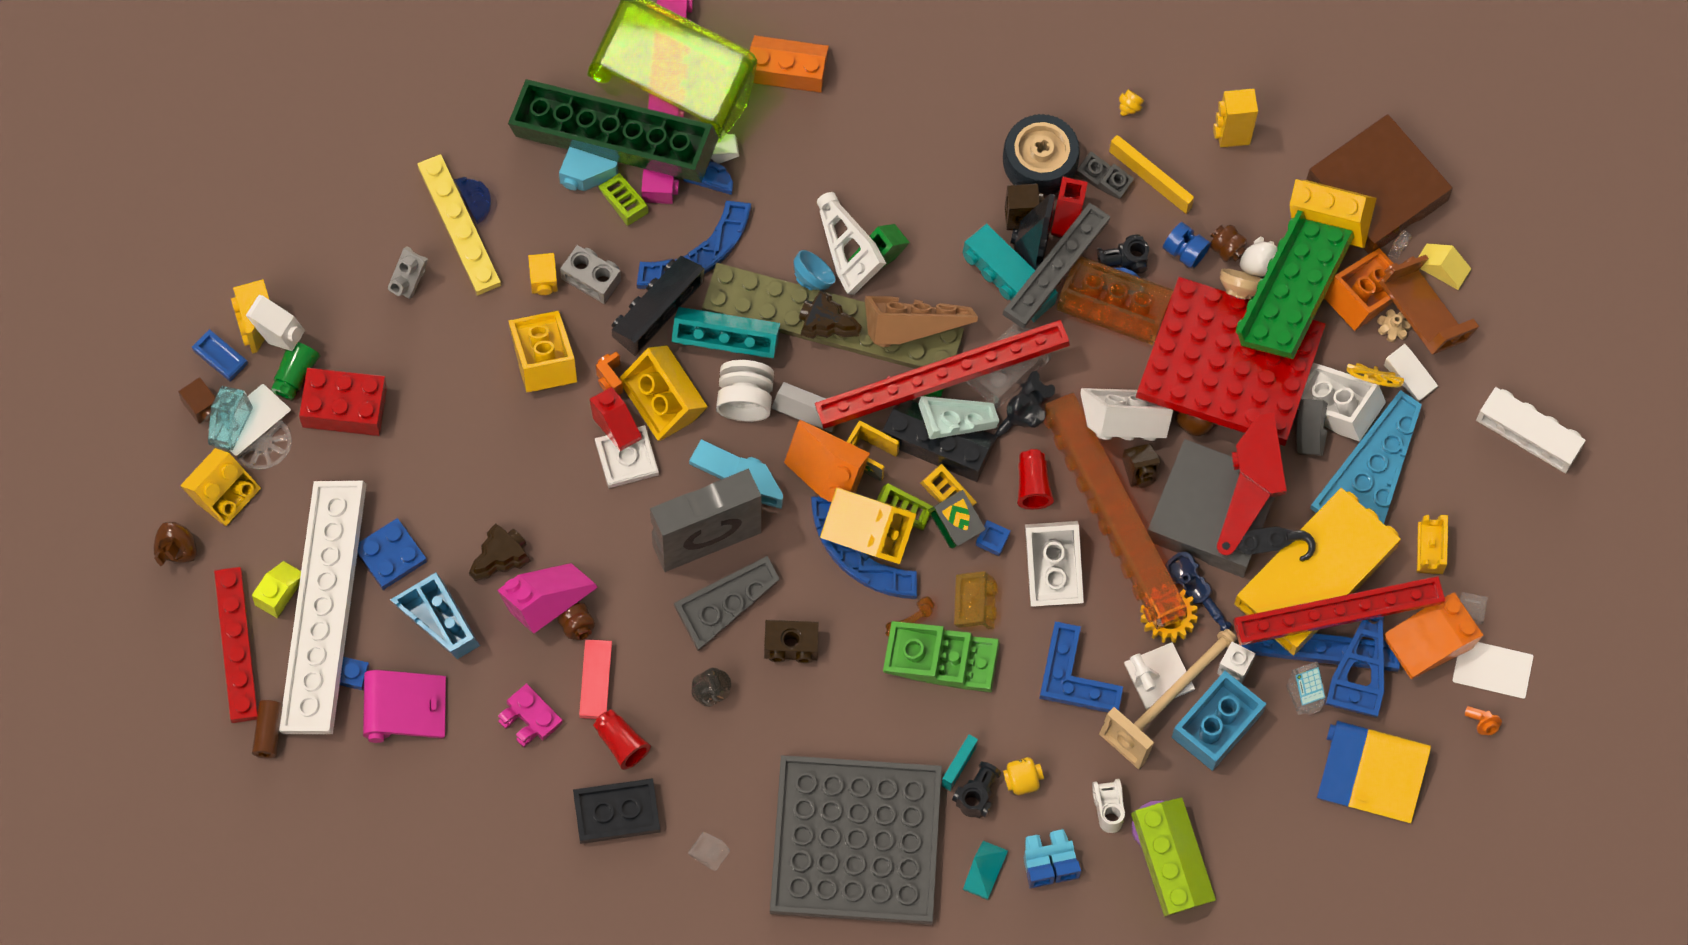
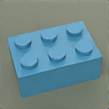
M1224 671L1175 726L1171 738L1213 771L1262 716L1266 703L1227 671Z

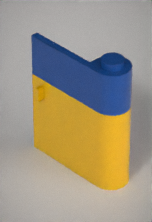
M1338 720L1335 725L1330 724L1326 740L1331 741L1330 750L1317 798L1411 823L1431 746Z

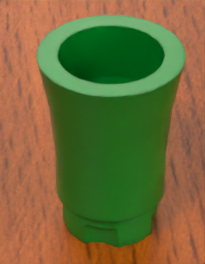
M300 342L296 344L293 351L285 349L279 369L273 379L274 383L271 391L285 399L293 400L305 381L307 368H313L321 355L311 347Z

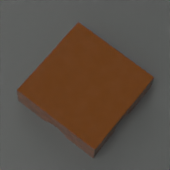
M1389 114L1311 167L1306 179L1377 198L1364 248L1368 254L1378 248H1383L1397 238L1409 225L1422 220L1449 201L1453 189Z

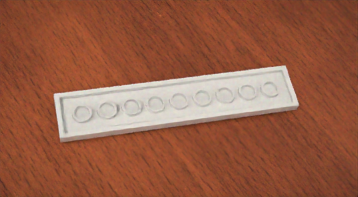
M314 481L279 728L282 734H333L367 485L364 481Z

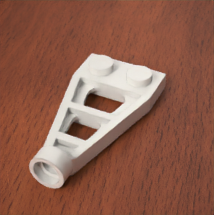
M828 192L818 198L817 204L820 208V215L836 273L847 294L855 295L886 262L876 243L840 205L835 193ZM842 219L847 230L838 238L834 225ZM853 238L860 245L861 250L847 262L844 246Z

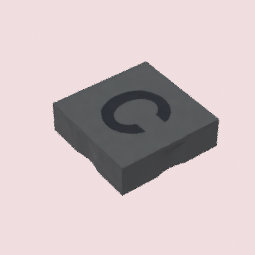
M749 468L716 481L704 488L650 508L651 523L653 525L652 545L664 572L761 533V494Z

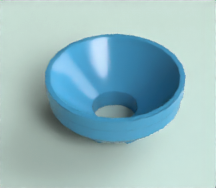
M801 250L794 258V274L801 286L808 288L810 291L826 290L835 283L836 279L833 271L817 255Z

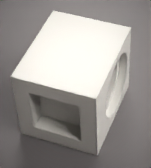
M1231 642L1219 665L1217 674L1221 675L1224 671H1227L1242 684L1256 653Z

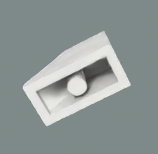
M258 295L246 314V317L268 344L293 351L305 332V329L292 314L263 295Z

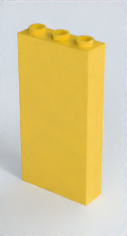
M1340 488L1301 529L1310 533L1315 540L1316 550L1313 556L1308 560L1300 561L1299 558L1308 551V545L1303 540L1294 541L1284 547L1236 596L1234 604L1246 615L1353 594L1397 549L1401 538H1399L1394 528L1388 525L1385 526L1373 510L1364 508L1353 493L1346 492ZM1318 630L1275 638V640L1294 656Z

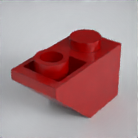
M1067 177L1062 178L1051 235L1063 237L1082 213L1088 182Z

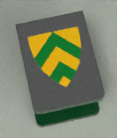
M963 490L928 509L929 514L950 549L961 545L985 530L983 523Z

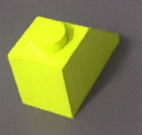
M283 561L266 573L252 594L255 606L278 618L299 587L301 571Z

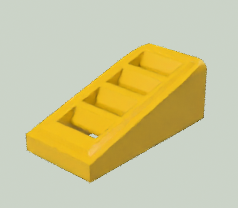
M943 464L937 466L920 482L926 491L939 503L954 491L959 492L961 490L965 492L972 506L977 503ZM941 476L943 480L935 486L932 482ZM948 483L951 487L942 494L939 490Z

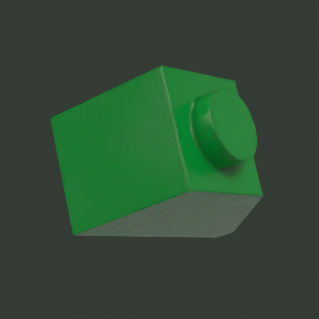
M895 224L878 226L869 236L876 243L886 262L883 267L894 261L910 243ZM859 247L858 250L850 257V259H849L848 261H850V260L861 250L860 247Z

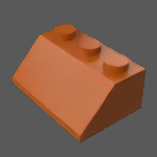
M754 35L747 64V82L821 93L829 46Z

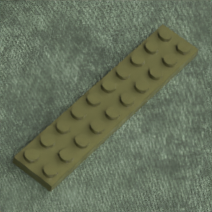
M716 263L702 306V311L780 323L779 333L913 369L957 355L964 333V328L957 327L906 343L881 347L874 344L868 335L865 302L826 292L832 295L834 302L842 306L843 313L853 316L862 326L859 336L842 337L834 334L828 338L816 336L814 339L801 336L804 321L799 320L802 306L806 300L813 302L820 290L810 291L799 284Z

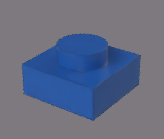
M987 520L984 525L985 530L980 533L975 546L1000 556L1011 531Z
M343 657L340 685L363 690L364 673L368 671L369 663Z

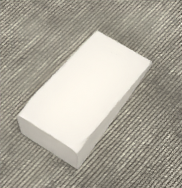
M1403 344L1386 358L1384 366L1390 372H1394L1395 376L1404 378L1403 386L1418 402L1438 387L1406 344Z

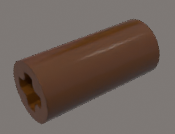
M262 700L259 702L252 755L267 759L276 757L282 703L273 700Z

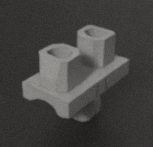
M408 246L403 248L388 285V290L397 296L403 295L408 299L412 298L420 278L425 273L428 259L416 254Z

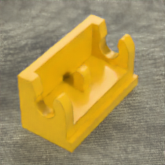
M1425 515L1422 521L1418 522L1417 573H1444L1447 566L1448 515H1440L1437 520H1430V516Z

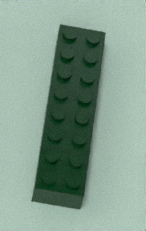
M528 79L524 82L508 122L514 135L519 138L567 150L569 147H573L615 162L702 183L719 139L712 124Z

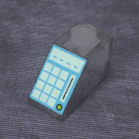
M1316 661L1292 670L1286 687L1298 715L1304 713L1312 715L1319 712L1325 703L1326 695L1318 662Z

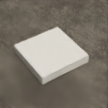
M645 425L637 427L642 440L621 451L618 450L607 435L595 438L608 489L659 475Z

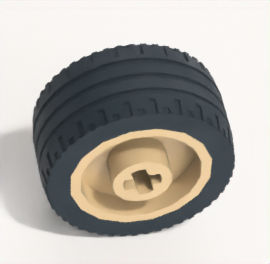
M1048 114L1030 115L1021 119L1011 128L1004 143L1003 166L1010 182L1013 185L1038 184V191L1043 193L1044 196L1059 192L1062 178L1073 179L1078 168L1080 147L1076 133L1062 119Z

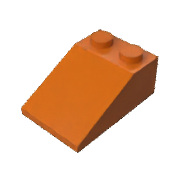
M1380 248L1336 274L1324 296L1329 305L1335 309L1354 331L1371 321L1393 303L1379 282L1386 275L1384 271L1394 263Z
M799 420L784 463L821 498L831 502L836 487L856 493L870 453Z
M1455 592L1444 597V604L1426 607L1383 634L1384 640L1410 679L1470 651L1484 636Z

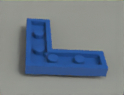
M1055 621L1039 699L1107 713L1114 707L1119 711L1123 686L1071 676L1081 626Z

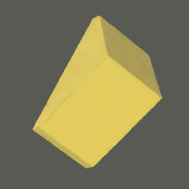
M1426 244L1419 257L1427 255L1429 258L1420 268L1421 270L1459 290L1471 271V267L1452 245Z

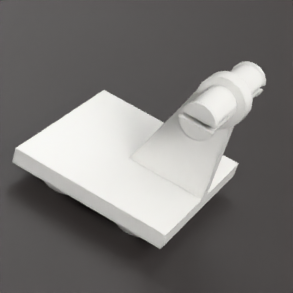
M1173 642L1142 655L1140 653L1135 654L1130 660L1124 662L1146 710L1186 672ZM1192 681L1175 698L1195 690Z

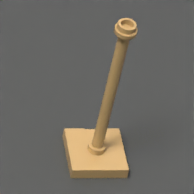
M1229 629L1220 631L1217 634L1218 641L1134 724L1115 707L1112 708L1106 715L1105 723L1099 735L1137 769H1140L1146 763L1154 744L1142 730L1226 647L1229 648L1231 642L1235 643L1237 638Z

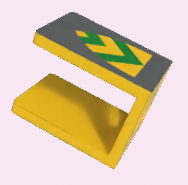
M860 420L847 440L848 443L855 446L861 438L895 457L899 453L898 440ZM868 458L864 473L882 481L884 478V466Z

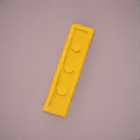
M1116 135L1111 140L1109 152L1185 214L1192 209L1193 195L1120 136Z

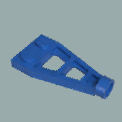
M1385 616L1361 621L1331 678L1325 705L1375 718L1378 717L1384 693L1383 621ZM1362 637L1372 638L1375 641L1374 656L1372 658L1359 655L1356 652ZM1361 662L1370 666L1371 683L1368 686L1348 681L1347 674L1354 663Z

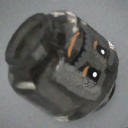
M714 667L709 668L693 678L692 696L704 706H713L729 696L731 679L723 670Z

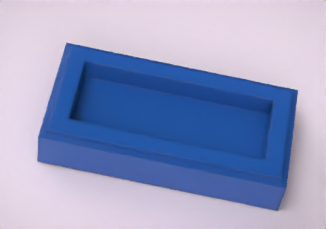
M210 329L192 346V350L230 382L248 364L244 357Z

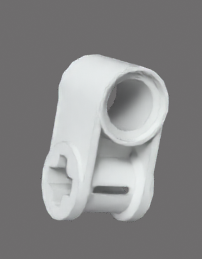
M1120 779L1098 784L1097 781L1092 782L1093 798L1101 829L1107 833L1118 832L1123 825L1125 817ZM1107 814H1115L1118 820L1109 821L1105 816Z

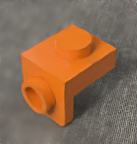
M618 352L601 357L596 364V374L599 377L598 383L604 391L612 387L620 395L623 393V385L613 369L621 364Z

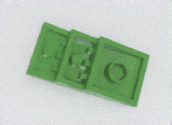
M892 621L883 672L937 685L992 692L1000 642L999 639L973 637L969 632L945 630L943 626Z

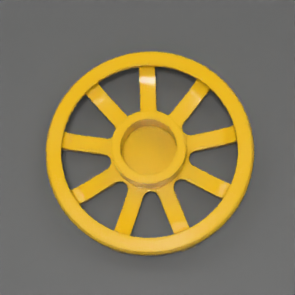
M1356 363V365L1348 364L1346 369L1350 375L1377 385L1401 387L1404 383V378L1395 376L1394 372L1379 371L1376 366L1372 369Z

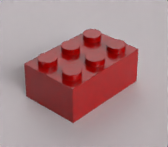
M307 368L299 413L302 427L380 436L387 393L385 376Z

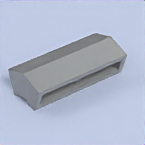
M783 382L776 395L772 409L823 429L814 403L826 398ZM836 425L824 430L833 433Z

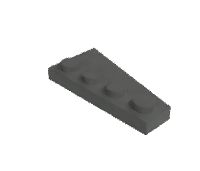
M768 556L675 602L673 605L697 651L774 586L780 578Z

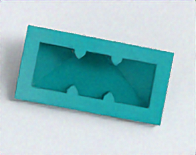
M983 841L973 859L963 890L988 900L1008 850Z

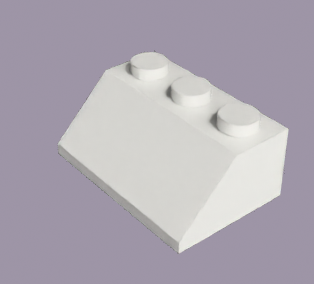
M1081 388L1080 392L1087 427L1094 431L1097 437L1105 440H1110L1112 437H1120L1125 440H1133L1134 437H1140L1149 441H1155L1156 438H1167L1173 410L1135 398L1137 390Z

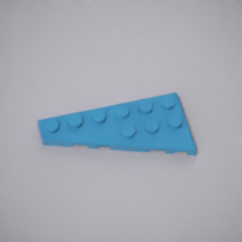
M1400 390L1311 504L1310 509L1317 513L1342 488L1346 492L1353 493L1364 508L1373 510L1384 524L1422 404Z

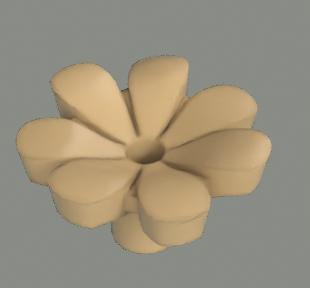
M1392 309L1386 312V316L1381 315L1377 320V323L1382 325L1378 329L1379 334H1388L1387 340L1389 342H1394L1396 336L1402 340L1407 337L1406 330H1410L1411 325L1408 321L1404 320L1405 317L1401 312L1396 314Z

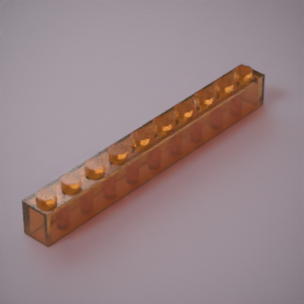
M1074 392L1046 403L1044 424L1047 429H1052L1057 449L1059 451L1063 450L1068 470L1070 472L1074 471L1079 491L1081 493L1085 492L1090 512L1092 514L1096 513L1102 535L1108 536L1110 540L1109 547L1113 556L1119 557L1122 563L1120 567L1126 579L1130 578L1136 600H1141L1145 607L1143 611L1149 623L1153 622L1156 630L1185 619L1187 607L1095 432L1087 427L1085 413Z

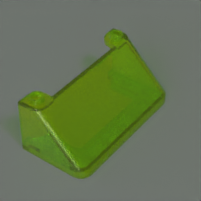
M621 0L589 66L587 76L597 82L608 83L613 75L633 84L699 118L700 122L712 124L720 143L749 104L757 59L749 50L650 0Z

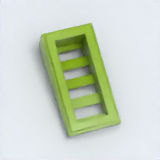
M620 173L598 186L599 190L627 226L648 214L647 204ZM619 182V187L611 192L608 190V188ZM622 190H625L624 194L620 195L617 198L614 197V195H616L617 193L621 192ZM627 197L631 198L630 200L621 205V201H623ZM635 203V207L628 211L626 210L627 207Z
M889 483L884 485L877 500L885 503L888 496H891V505L896 506L898 500H901L900 508L906 509L908 504H911L912 508L910 511L915 514L918 508L923 509L919 519L914 520L913 527L924 530L930 516L928 509L933 506Z

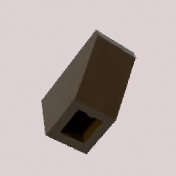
M1150 443L1124 449L1122 460L1130 486L1138 485V487L1142 488L1153 484L1157 478L1160 460Z

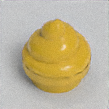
M1129 89L1119 97L1121 116L1134 114L1143 108L1141 105L1144 100Z

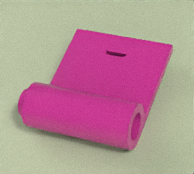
M385 670L365 672L363 736L372 743L384 742V739L388 738L391 734L444 739L446 676Z

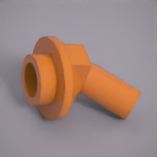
M1470 706L1466 708L1465 716L1479 720L1476 728L1479 734L1493 735L1499 730L1502 720L1498 715H1492L1490 711L1485 712Z

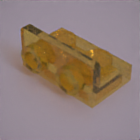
M985 571L956 575L954 625L958 628L983 625L987 629H994V620L997 618L995 595H997L998 586L995 579Z

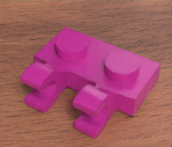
M527 683L507 699L509 708H506L498 715L500 718L498 722L505 729L519 717L528 725L516 734L518 737L516 740L522 747L528 745L536 736L543 741L563 724L562 719Z

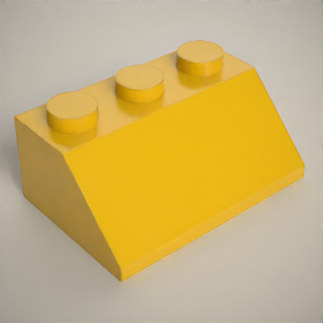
M1296 179L1290 200L1291 218H1294L1297 211L1300 210L1304 212L1306 220L1352 230L1354 238L1350 245L1365 248L1377 198L1308 180Z
M668 346L647 348L619 377L623 389L657 441H661L693 423L708 407Z

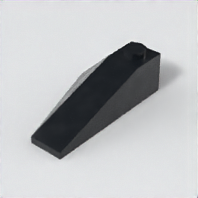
M1053 194L1048 195L1020 220L1019 228L1013 229L1010 244H1015L1014 250L1034 270L1044 260L1055 195Z

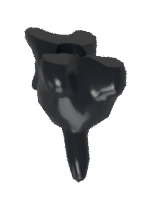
M1037 371L1030 373L1028 380L1021 384L1022 389L1019 394L1008 402L1007 418L995 432L996 436L1004 435L1013 425L1035 428L1045 420L1046 413L1041 409V406L1054 395L1055 386L1052 384L1044 385Z

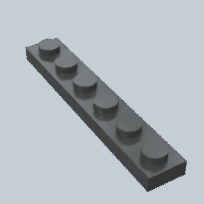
M1089 203L1007 305L1002 315L1024 329L1108 224L1111 216Z

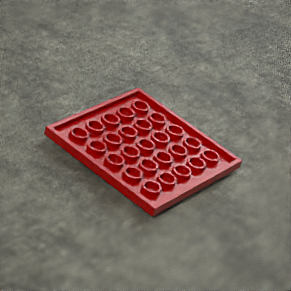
M1178 277L1135 398L1243 433L1248 430L1258 415L1274 412L1279 444L1285 446L1326 324L1312 320L1294 359L1241 346L1236 333V327L1239 320L1245 316L1250 299L1238 298L1227 294L1226 291Z

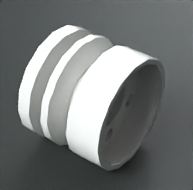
M732 360L721 365L719 386L722 389L718 391L717 412L721 416L736 421L753 422L767 419L771 411L772 396L769 393L773 390L774 370L766 364L750 360Z

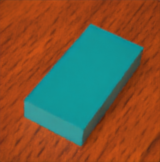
M970 734L967 736L942 778L941 786L949 791L952 790L977 748V738Z

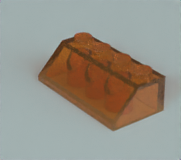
M1081 256L1069 272L1061 290L1056 310L1153 345L1174 290Z

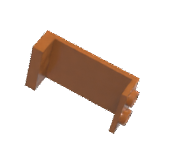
M1427 255L1418 258L1412 256L1402 264L1394 263L1384 271L1386 275L1379 282L1432 355L1467 341L1478 329L1479 325L1474 319L1461 324L1457 323L1419 271L1429 259Z

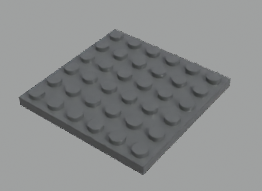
M781 755L770 914L932 925L942 766Z

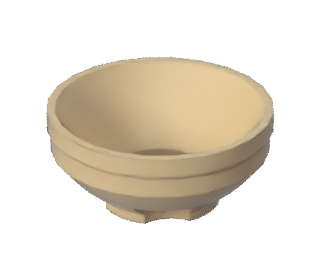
M1221 269L1220 280L1226 289V293L1242 299H1251V297L1255 296L1258 282L1262 279L1258 276L1233 269Z

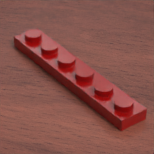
M241 567L214 570L231 723L257 720L258 711Z

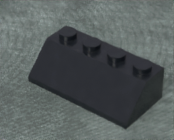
M680 256L676 261L672 259L663 269L665 273L659 279L655 277L646 287L648 291L642 298L637 296L629 305L630 311L625 316H618L612 323V337L636 356L677 312L678 307H681L704 283V268L701 265L683 256Z
M912 400L897 404L893 408L882 431L884 434L899 441L900 451L936 466L943 464L948 471L975 482L978 481L998 436L983 430L930 439L919 405Z

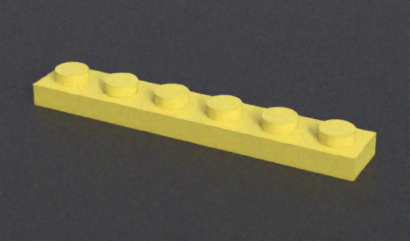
M440 154L417 163L418 169L477 296L500 287L501 282L442 155Z

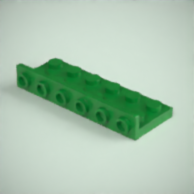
M1297 211L1295 217L1289 221L1285 237L1281 238L1278 243L1274 258H1271L1268 263L1264 278L1258 282L1254 298L1250 299L1247 304L1245 316L1237 324L1236 333L1241 346L1294 359L1354 238L1352 230L1306 220L1304 212Z

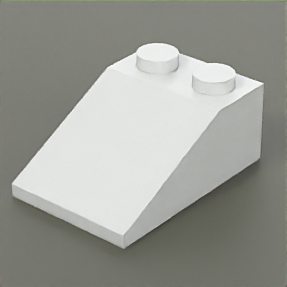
M1316 363L1312 364L1301 399L1324 400L1327 402L1324 426L1339 435L1357 441L1363 438L1386 403L1379 385Z
M1078 521L1025 524L1031 606L1084 603Z

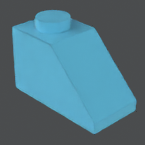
M569 147L559 171L560 184L569 190L578 189L586 191L617 175L618 162Z
M741 457L736 473L749 468L761 494V503L782 509L783 494L766 464L753 457H748L747 459Z

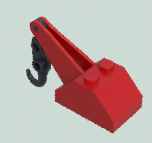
M1274 412L1260 414L1237 443L1236 452H1232L1234 470L1239 469L1240 475L1217 542V550L1223 556H1229L1235 550H1241L1244 554L1252 555L1278 551L1294 541L1303 540L1308 545V551L1299 559L1300 561H1305L1311 558L1316 550L1315 540L1310 533L1303 530L1293 531L1281 527L1248 531L1270 497L1286 495L1287 492Z

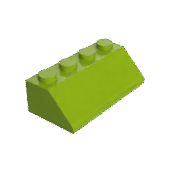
M1183 798L1157 803L1132 812L1131 816L1164 917L1216 901Z

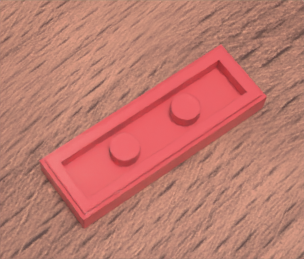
M585 640L580 718L597 719L602 713L607 712L612 641Z

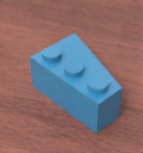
M437 573L430 575L390 599L398 609L456 659L461 658L480 646L445 583Z

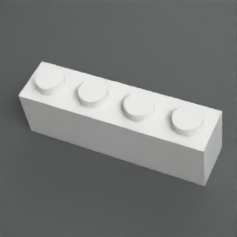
M1497 387L1492 391L1476 419L1479 423L1564 473H1567L1586 441L1577 431L1566 429L1555 418L1544 416L1531 404L1522 403L1514 398L1513 394L1509 391L1500 390Z

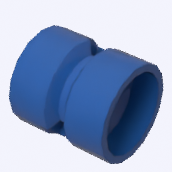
M1180 222L1167 237L1163 249L1174 257L1179 255L1182 263L1190 269H1194L1208 252L1211 242L1200 234L1195 236L1193 229Z

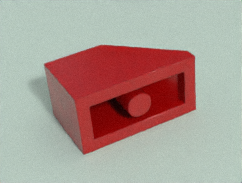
M612 387L590 398L594 421L619 451L642 440V436L625 402Z

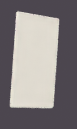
M262 384L208 430L237 456L289 413L291 409L269 388Z
M1478 642L1473 649L1457 656L1453 682L1524 699L1526 697L1533 655Z

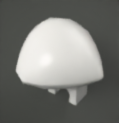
M1260 236L1243 253L1240 261L1241 269L1249 275L1265 276L1268 263L1277 252V246L1272 241L1264 242V238Z

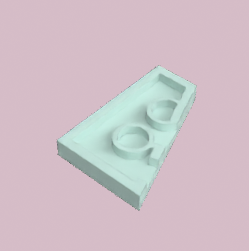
M921 396L918 403L930 439L994 429L999 423L994 404L989 402Z

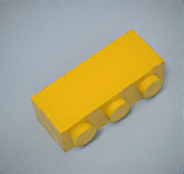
M1255 89L1224 91L1222 101L1218 102L1219 112H1216V123L1213 124L1214 138H1219L1220 147L1250 145L1258 114Z

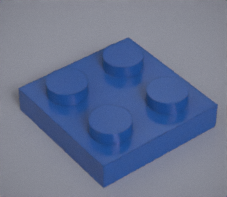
M398 518L358 544V556L382 590L427 562L426 557Z

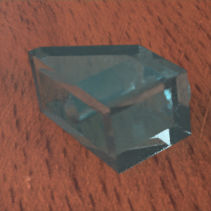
M221 386L211 406L209 445L233 451L253 409L245 391Z

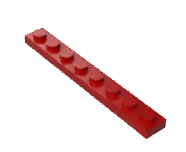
M1439 576L1236 617L1233 622L1239 645L1241 646L1444 604L1445 598Z

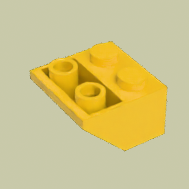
M263 279L233 287L236 297L231 298L244 346L250 345L252 354L258 352L265 339L246 317V314L258 295H263L269 299Z
M217 448L180 485L196 504L224 526H227L261 489L230 453Z

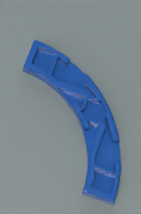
M726 201L723 214L713 234L683 257L701 265L704 268V274L714 269L716 263H721L739 242L749 220L751 203ZM672 259L659 262H640L637 289H646L655 277L659 279L665 273L663 269Z
M811 497L812 515L820 538L831 502L821 497ZM820 538L824 548L834 562L854 580L886 595L917 599V571L902 570L885 564L882 565L869 558V555Z

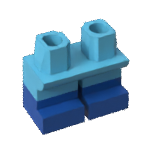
M1064 829L1050 833L1052 845L1042 847L1040 835L1026 837L1023 858L1030 889L1053 884L1054 878L1056 883L1080 878L1081 868L1079 861L1076 859L1073 841H1068Z

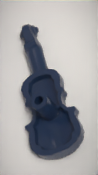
M1180 552L1170 558L1165 565V573L1172 579L1173 585L1181 584L1184 590H1186L1185 594L1188 597L1194 598V604H1203L1212 618L1220 625V631L1225 629L1231 630L1232 624L1225 620L1223 613L1211 599L1212 586L1206 582L1205 577L1199 575L1198 568L1200 564L1196 563L1192 554Z

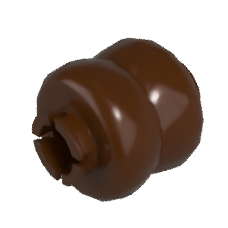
M1220 225L1210 235L1213 238L1210 245L1211 249L1219 253L1221 259L1225 262L1232 259L1236 262L1246 250L1244 247L1247 244V239L1239 234L1233 225H1227L1225 228L1223 225Z
M577 602L557 617V621L563 627L564 634L568 639L584 640L592 634V630L595 627V620L589 614L588 607L583 602Z

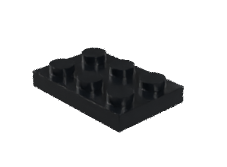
M653 778L573 789L580 844L660 833Z

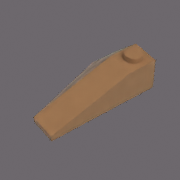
M865 296L868 335L874 344L881 347L906 343L968 325L978 320V316L971 307L943 303L932 307L920 300H914L913 304L899 303L898 297Z

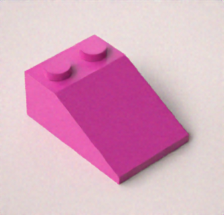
M570 563L519 574L515 578L508 580L497 591L509 612L534 634L598 587L591 579Z

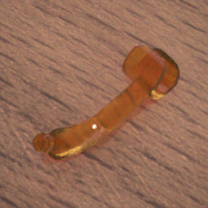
M928 596L921 598L917 602L918 612L896 622L914 623L922 617H929L933 612V601ZM888 622L885 625L887 629L885 634L888 637L890 634L891 622Z

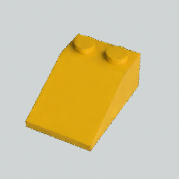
M559 310L508 321L526 393L577 382L575 359Z

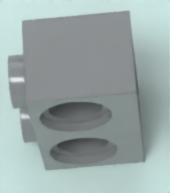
M578 245L560 268L562 280L603 304L606 303L621 282V271L615 263L609 260L604 261L590 248L584 249ZM583 263L586 264L587 267L584 269H578L576 268V265ZM601 276H606L609 278L605 282H600L597 280Z

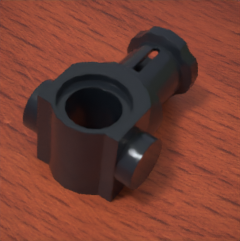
M1138 234L1130 235L1124 243L1118 244V248L1106 250L1097 248V260L1100 271H1105V268L1121 266V268H1127L1135 273H1143L1148 270L1149 246L1143 239V236ZM1138 251L1142 256H1133L1131 252Z
M983 761L979 764L980 769L974 780H969L963 788L959 786L952 798V801L956 802V806L960 808L964 815L978 817L979 819L981 816L986 817L993 804L988 801L992 795L990 788L995 779L999 778L1002 774L997 767ZM969 797H974L979 801V804L969 806L965 800Z

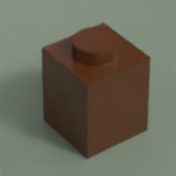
M200 377L178 391L182 403L198 424L203 421H210L220 411L218 400Z

